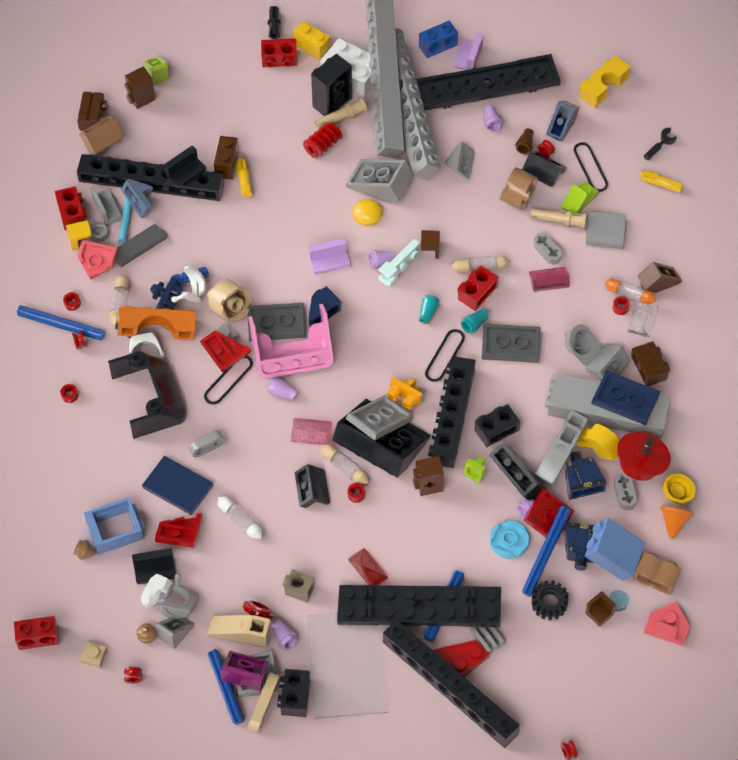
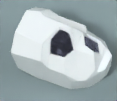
M155 574L151 577L141 596L142 605L149 608L164 602L172 590L173 583L168 578Z

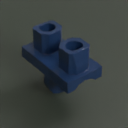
M172 276L166 288L163 287V282L151 286L152 298L157 300L158 297H161L155 309H174L177 302H172L168 296L169 294L176 297L181 295L183 287L175 283L177 278Z

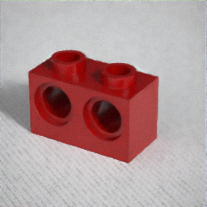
M296 38L261 40L262 67L297 66Z
M76 186L54 191L64 230H67L66 225L85 221L84 218L88 217L86 208L81 207V203H84L82 193L77 192Z
M480 265L477 270L474 269L470 273L466 282H462L457 289L458 300L476 311L498 287L499 276Z
M55 616L14 621L15 641L18 650L59 645L58 625Z

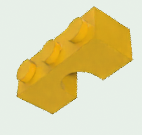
M615 55L610 60L607 59L599 70H595L590 78L582 81L579 86V97L596 108L607 98L608 87L605 83H611L619 87L629 78L631 66Z

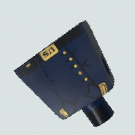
M579 451L571 453V462L566 463L565 466L569 500L605 492L607 482L592 457L583 459Z
M566 522L564 529L566 559L575 561L574 568L576 570L584 571L587 568V562L594 563L585 557L587 543L592 537L594 525Z

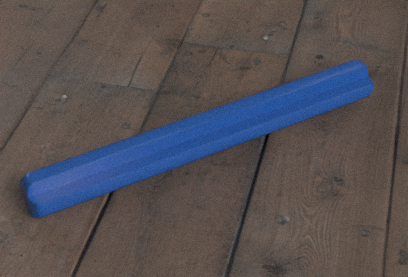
M20 305L17 309V315L77 334L81 331L83 336L100 341L105 337V331L96 327Z
M566 506L560 507L522 589V593L526 596H532L534 588L540 580L571 512Z

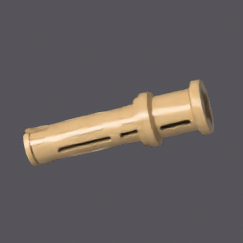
M359 97L355 102L346 103L342 109L314 120V124L322 123L316 127L318 130L325 122L336 123L347 117L354 118L355 114L362 111L367 112V105L364 99Z
M532 207L530 219L563 223L566 227L572 225L581 227V229H585L587 213H572L571 210L559 212Z

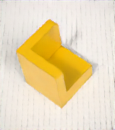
M88 220L66 225L72 250L79 249L78 240L92 237Z

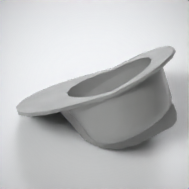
M583 324L577 325L571 331L565 332L566 349L574 354L583 365L587 366L601 350L600 343L590 329Z

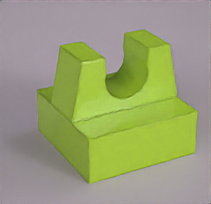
M478 456L475 460L469 458L465 463L463 475L480 484L484 479L486 467L483 465L486 459Z

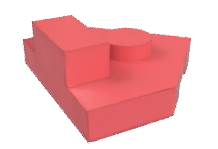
M83 240L77 257L91 280L114 267L119 249Z
M674 602L650 613L644 633L683 646L690 625L678 604Z

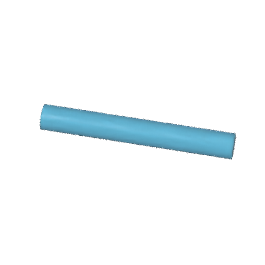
M126 197L119 243L126 242L132 206Z

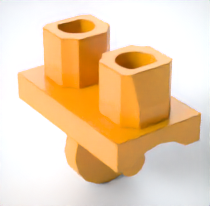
M393 377L390 381L387 397L395 402L399 397L404 398L402 406L411 411L415 406L420 407L423 393L420 392V387L416 386L417 379L411 378L409 381L406 379L400 381Z

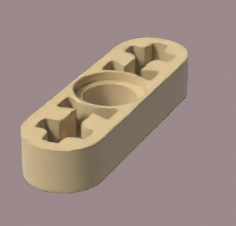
M269 673L250 719L248 729L258 732L278 684L279 675Z

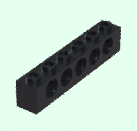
M453 356L452 363H448L446 374H449V377L444 380L443 390H445V395H441L439 406L442 409L436 415L435 423H438V427L433 429L432 440H434V445H430L428 452L430 457L439 456L444 467L454 468L475 373L476 360Z

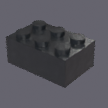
M337 53L328 58L319 68H315L311 73L312 106L323 116L339 110L352 99V65Z

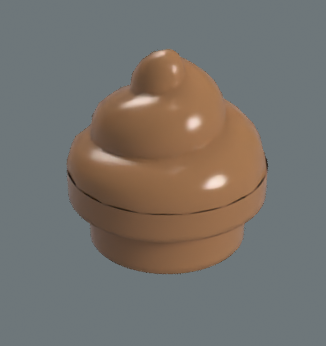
M79 540L73 554L78 559L83 560L94 556L95 551L88 540Z
M144 623L139 626L136 635L140 642L149 644L156 639L157 630L152 624Z

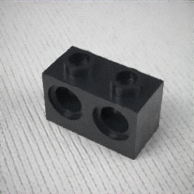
M506 404L503 407L495 408L493 412L487 415L479 416L475 420L474 431L487 448L518 432L520 420L509 404Z
M285 669V675L280 677V688H283L282 695H278L277 708L281 709V715L306 717L311 680L310 671ZM292 681L300 682L296 686L290 685ZM290 700L297 701L295 705L287 704Z

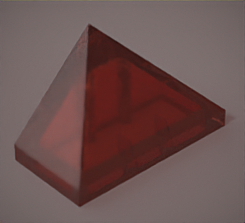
M365 548L348 558V561L368 585H379L388 579V576Z

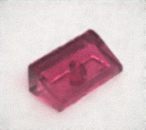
M566 267L529 272L534 292L570 286Z
M294 418L291 442L320 445L330 444L332 422Z

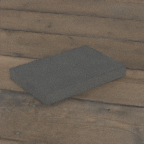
M303 303L248 306L249 312L247 314L248 317L252 316L256 334L266 333L271 340L306 338ZM248 320V335H249V341H252L251 332H250V326H249V320Z
M484 324L482 359L538 363L540 327Z

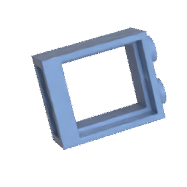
M129 497L84 512L86 523L98 555L143 540L142 532L145 531L142 520L137 519L136 515L139 512L136 503L132 504ZM128 512L135 530L102 541L96 523Z

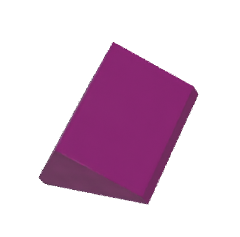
M229 650L222 666L221 681L261 691L269 661Z

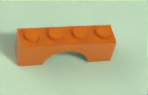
M119 306L117 336L132 337L138 335L147 326L158 325L170 331L174 339L193 340L195 334V311Z

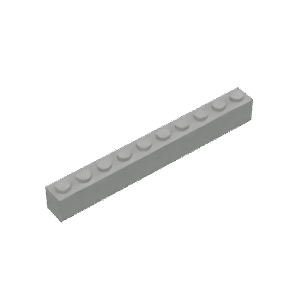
M365 0V6H367L366 21L368 22L367 37H369L368 52L370 53L369 67L371 69L370 83L372 84L371 98L374 105V132L376 133L375 148H377V156L397 158L404 152L393 0Z

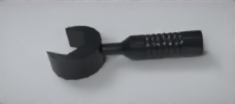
M671 128L662 130L661 142L656 143L644 154L646 160H650L662 148L663 144L671 145L676 142L677 136L673 138L666 136V134L671 132Z

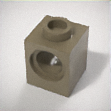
M292 569L290 575H286L283 581L285 595L308 603L315 588V577ZM297 583L302 584L301 587H294L293 585Z

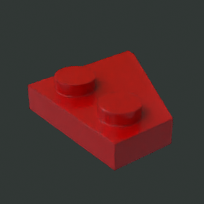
M216 330L200 341L221 372H224L252 352L248 346H244Z
M202 513L196 514V517L185 519L184 517H179L175 520L159 522L155 542L194 548L203 519Z
M477 640L433 650L464 677L490 657V654Z

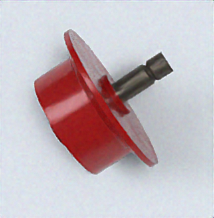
M628 433L620 439L617 446L621 469L627 476L638 481L651 480L655 476L664 473L671 462V455L667 446L660 439L648 433Z

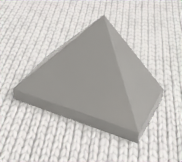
M459 142L444 163L467 181L470 177L474 150L464 142Z

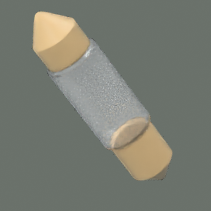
M495 255L456 260L451 268L457 273H471L482 265L492 271L505 268L511 260L505 256Z
M125 275L116 278L115 288L113 289L109 310V321L113 326L118 322L119 306H126L129 279Z
M331 444L321 446V454L337 469L356 483L368 484L367 473L348 456Z

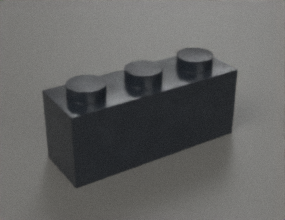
M502 442L489 454L491 459L527 500L535 499L539 491L545 488L512 447Z

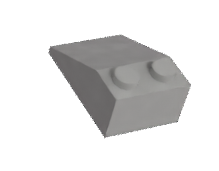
M361 159L347 181L346 187L383 201H399L413 178V173L406 160Z

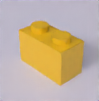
M304 20L292 31L293 38H296V46L319 61L331 48V37Z

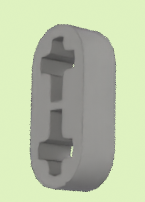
M537 234L534 238L535 250L549 264H558L562 258V250L547 234Z
M213 431L193 441L188 449L193 457H200L222 446L226 439L221 431Z
M620 473L614 480L618 504L624 510H632L637 501L633 481L625 473ZM620 480H623V482L626 483L625 489H623L622 483H620ZM625 495H627L628 499L631 500L630 503H627V501L624 500Z

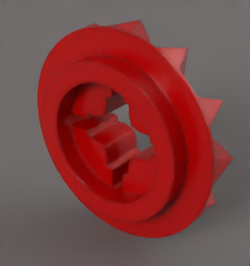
M253 600L245 601L242 606L249 615L270 620L274 617L271 608Z

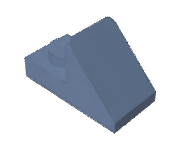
M127 179L121 191L140 218L148 215L152 207L147 197L150 195L153 187Z

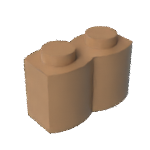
M644 553L633 579L644 585L651 586L660 592L671 595L681 568L672 561H662L654 553Z

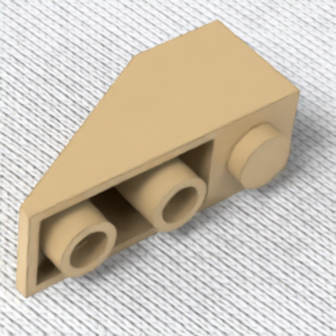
M253 615L212 616L207 636L267 647L271 633V620Z

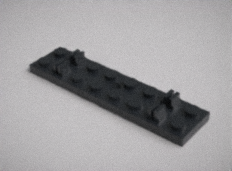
M552 54L416 79L424 110L442 107L447 109V106L451 108L452 105L527 91L532 93V90L537 92L538 89L559 86L561 82Z
M339 585L337 625H391L397 619L404 626L501 627L502 589L501 587ZM422 604L423 608L418 610L416 605Z

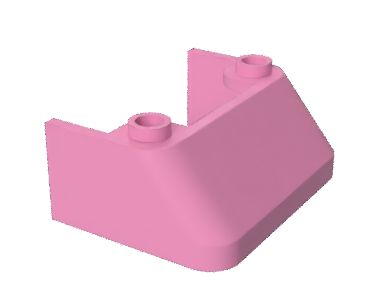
M319 304L322 322L310 326L308 330L309 339L272 345L271 339L266 333L256 334L252 316L248 317L257 369L262 377L272 378L323 369L333 363L327 312L323 304Z

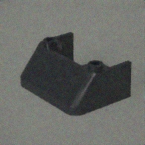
M135 352L108 361L112 380L148 369L158 396L147 402V415L129 420L133 439L179 425L185 421L186 411L165 359L143 352Z

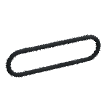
M577 143L573 150L589 184L594 187L576 151L579 145L588 147L605 182L603 189L596 190L598 192L606 190L608 182L591 147L587 143Z
M453 329L446 334L445 338L443 339L441 345L439 346L438 350L436 351L434 357L432 358L431 362L429 363L425 371V376L429 381L437 382L441 380L445 375L448 364L446 365L441 376L437 379L430 378L428 376V371L432 366L434 360L436 359L437 355L439 354L444 343L446 342L448 336L453 332H458L461 334L462 339L448 363L452 362L453 356L457 354L465 339V336L462 331Z
M249 356L244 357L250 361L249 367L219 398V400L211 402L207 399V394L220 381V379L232 368V366L226 369L218 377V379L206 390V392L204 393V399L207 403L215 405L221 402L222 399L232 390V388L243 378V376L253 366V361Z

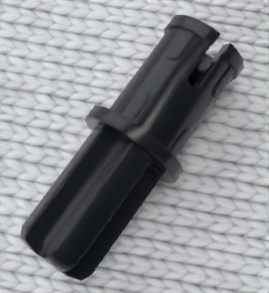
M271 6L269 10L267 24L269 25V38L271 39L280 37L279 27L281 20L279 19L278 6Z

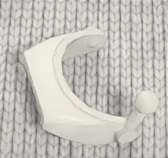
M186 266L184 272L190 279L192 293L183 292L180 296H173L171 301L175 303L177 300L184 298L194 303L202 302L201 296L206 290V281L200 271L194 267Z
M152 332L131 337L129 354L133 353L137 347L149 344L159 350L161 358L165 357L162 347Z

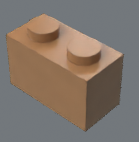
M112 116L105 117L79 133L88 152L97 155L103 153L109 145L112 146L119 143L120 138L125 136L116 118Z

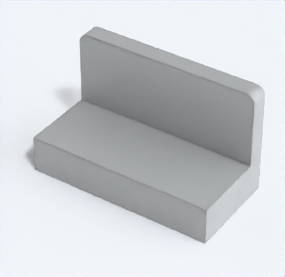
M93 186L90 187L92 200L104 224L108 226L121 221L122 215L109 189L96 193Z
M606 344L587 364L585 370L596 373L600 381H602L606 371L619 374L629 363L630 358L623 346Z

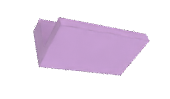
M476 33L474 41L462 39L453 67L463 70L475 69L483 46V34Z
M345 238L308 246L309 258L314 274L350 266Z

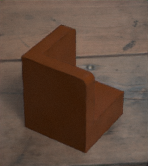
M421 230V250L435 251V259H439L440 231Z
M601 591L587 603L585 614L600 627L614 615L616 604Z

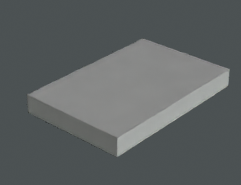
M384 395L348 413L346 420L373 440H377L411 422L413 415Z

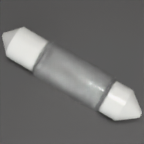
M228 496L218 497L217 506L232 522L251 538H262V528L238 504H235Z

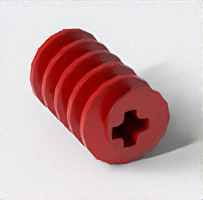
M325 122L318 131H315L313 135H310L303 142V147L312 158H316V155L322 156L323 152L328 151V147L331 148L333 143H337L338 139H342L343 134L334 123Z

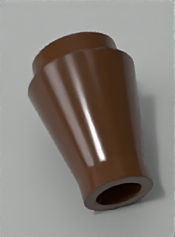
M524 129L522 135L515 143L516 150L520 154H528L533 149L534 131L532 129Z

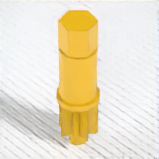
M238 158L235 165L241 193L244 198H249L253 194L247 161L243 160V158Z
M649 170L641 171L639 175L642 177V181L679 193L683 186L682 183Z

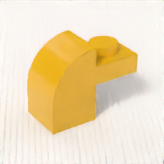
M595 424L593 428L585 427L582 430L576 444L578 447L593 448L600 459L614 461L618 456L617 446L620 440L610 429L600 424Z

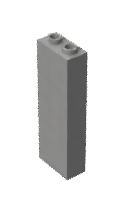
M556 373L555 380H551L549 391H552V394L547 396L545 407L548 408L549 416L566 419L572 409L588 418L586 422L588 424H600L607 428L631 433L644 432L662 439L670 396L660 394L646 425H643L591 404L601 382Z

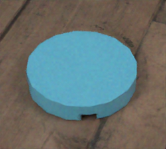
M508 520L495 525L491 531V548L495 554L502 558H518L526 552L529 546L530 537L527 529L519 522Z

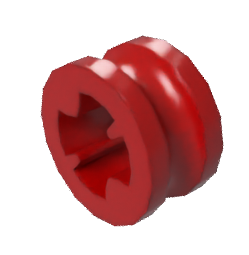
M544 140L542 144L537 146L539 153L550 157L555 152L554 145L548 140Z
M70 292L63 297V303L67 310L74 311L81 306L77 293ZM73 299H75V302L69 304L68 301H72Z
M624 296L616 297L613 301V312L617 315L627 314L630 302Z
M79 331L78 334L72 333L76 350L80 346L86 347L82 332Z
M66 384L61 388L60 394L64 402L73 403L78 399L77 388L73 384ZM69 391L70 393L72 391L73 394L71 396L69 394L66 396V392Z
M353 483L348 487V499L351 502L359 503L364 500L365 488L362 484ZM356 490H359V493L357 494V496H354V495H353V492H356Z
M128 667L124 669V674L126 675L124 676V682L135 684L142 681L141 668Z
M568 740L567 744L561 743V749L566 760H571V757L578 758L577 749L572 740Z

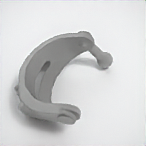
M178 573L175 575L176 584L172 587V590L181 596L185 602L176 606L166 604L160 606L161 613L172 619L186 618L198 600L195 594L179 585L182 576Z

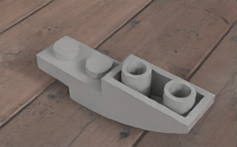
M571 409L535 473L537 478L550 485L553 484L588 418Z

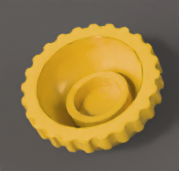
M372 199L358 201L354 209H352L355 221L364 226L377 224L383 216L381 204Z
M671 474L662 483L664 496L674 504H687L696 494L694 482L684 474Z

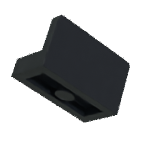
M193 145L164 164L165 176L177 188L182 187L206 171V166L198 159L197 149Z
M532 151L529 153L522 170L538 177V181L553 187L559 174L565 172L566 166L537 151Z
M307 464L294 472L300 507L306 509L315 502L325 505L330 503L324 469Z
M172 548L132 555L136 583L138 585L148 583L155 574L168 579L175 578L176 571Z

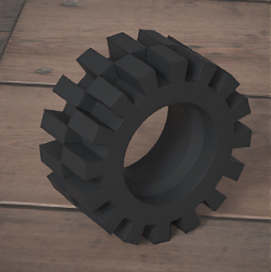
M547 580L544 582V585L541 582L538 584V587L534 588L531 605H533L532 609L536 611L537 616L541 614L544 620L546 616L549 617L548 620H552V617H555L556 620L559 619V615L561 617L564 615L568 607L569 594L566 592L565 587L561 588V583L558 582L555 585V581L552 580L551 584H549ZM545 595H554L558 599V603L554 606H547L543 603L542 598Z

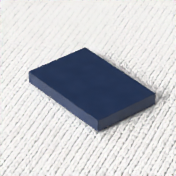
M606 371L591 404L646 425L661 391Z
M163 456L142 484L143 489L191 516L213 487V482L166 456Z

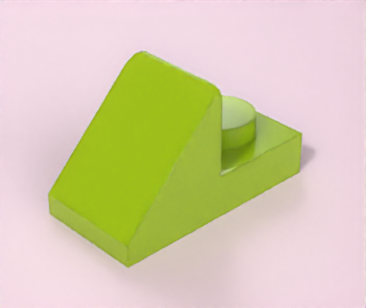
M159 56L142 62L144 68L152 77L153 84L169 78L167 62Z
M585 181L579 187L574 184L564 199L561 208L565 211L571 210L572 213L579 214L598 196V190Z

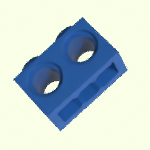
M450 20L419 33V48L426 58H430L458 45V31Z

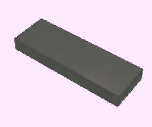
M153 224L117 247L119 251L115 261L120 267H123L164 241L166 235L156 224Z

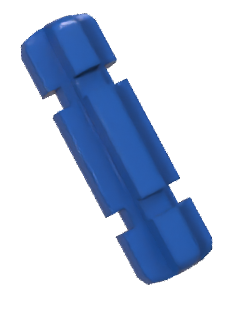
M199 268L198 271L201 272L204 278H207L209 276L207 268ZM185 272L182 275H173V277L177 278L175 283L182 285V282H190Z

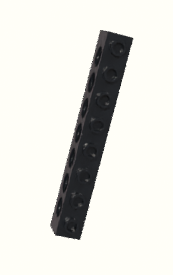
M81 154L77 168L78 181L83 183L122 188L126 180L131 179L152 186L151 192L219 202L224 188L223 173L216 171H204L182 187L177 188L165 176L164 164L115 159L112 157L95 156L93 154Z
M396 619L383 632V643L504 749L519 735L520 725L399 620Z

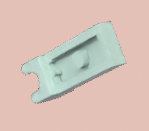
M413 239L390 263L386 261L378 270L382 273L379 276V280L385 285L391 286L398 279V274L404 272L408 264L419 257L420 242Z

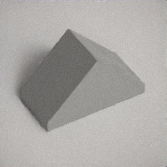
M167 618L156 625L158 638L175 649L190 632L194 624L185 618Z

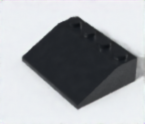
M365 399L352 411L370 403L371 401ZM346 415L337 422L332 441L398 478L407 470L431 435L407 423L379 439L373 440L346 420Z

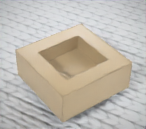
M86 642L80 662L100 668L107 648L102 645Z

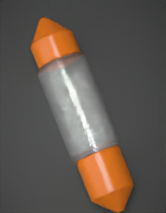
M613 278L604 282L606 290L638 303L650 305L657 301L652 292L636 285Z

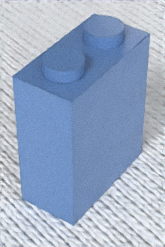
M610 518L598 521L594 525L592 537L587 543L585 557L620 580H625L634 576L645 542Z

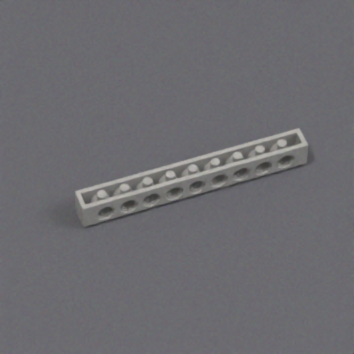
M395 28L403 139L413 176L428 181L441 167L404 34L401 29Z

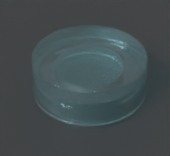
M616 590L609 595V598L616 604L615 611L620 612L627 608L629 597L625 592Z

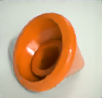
M660 506L668 536L675 538L694 513L685 509Z

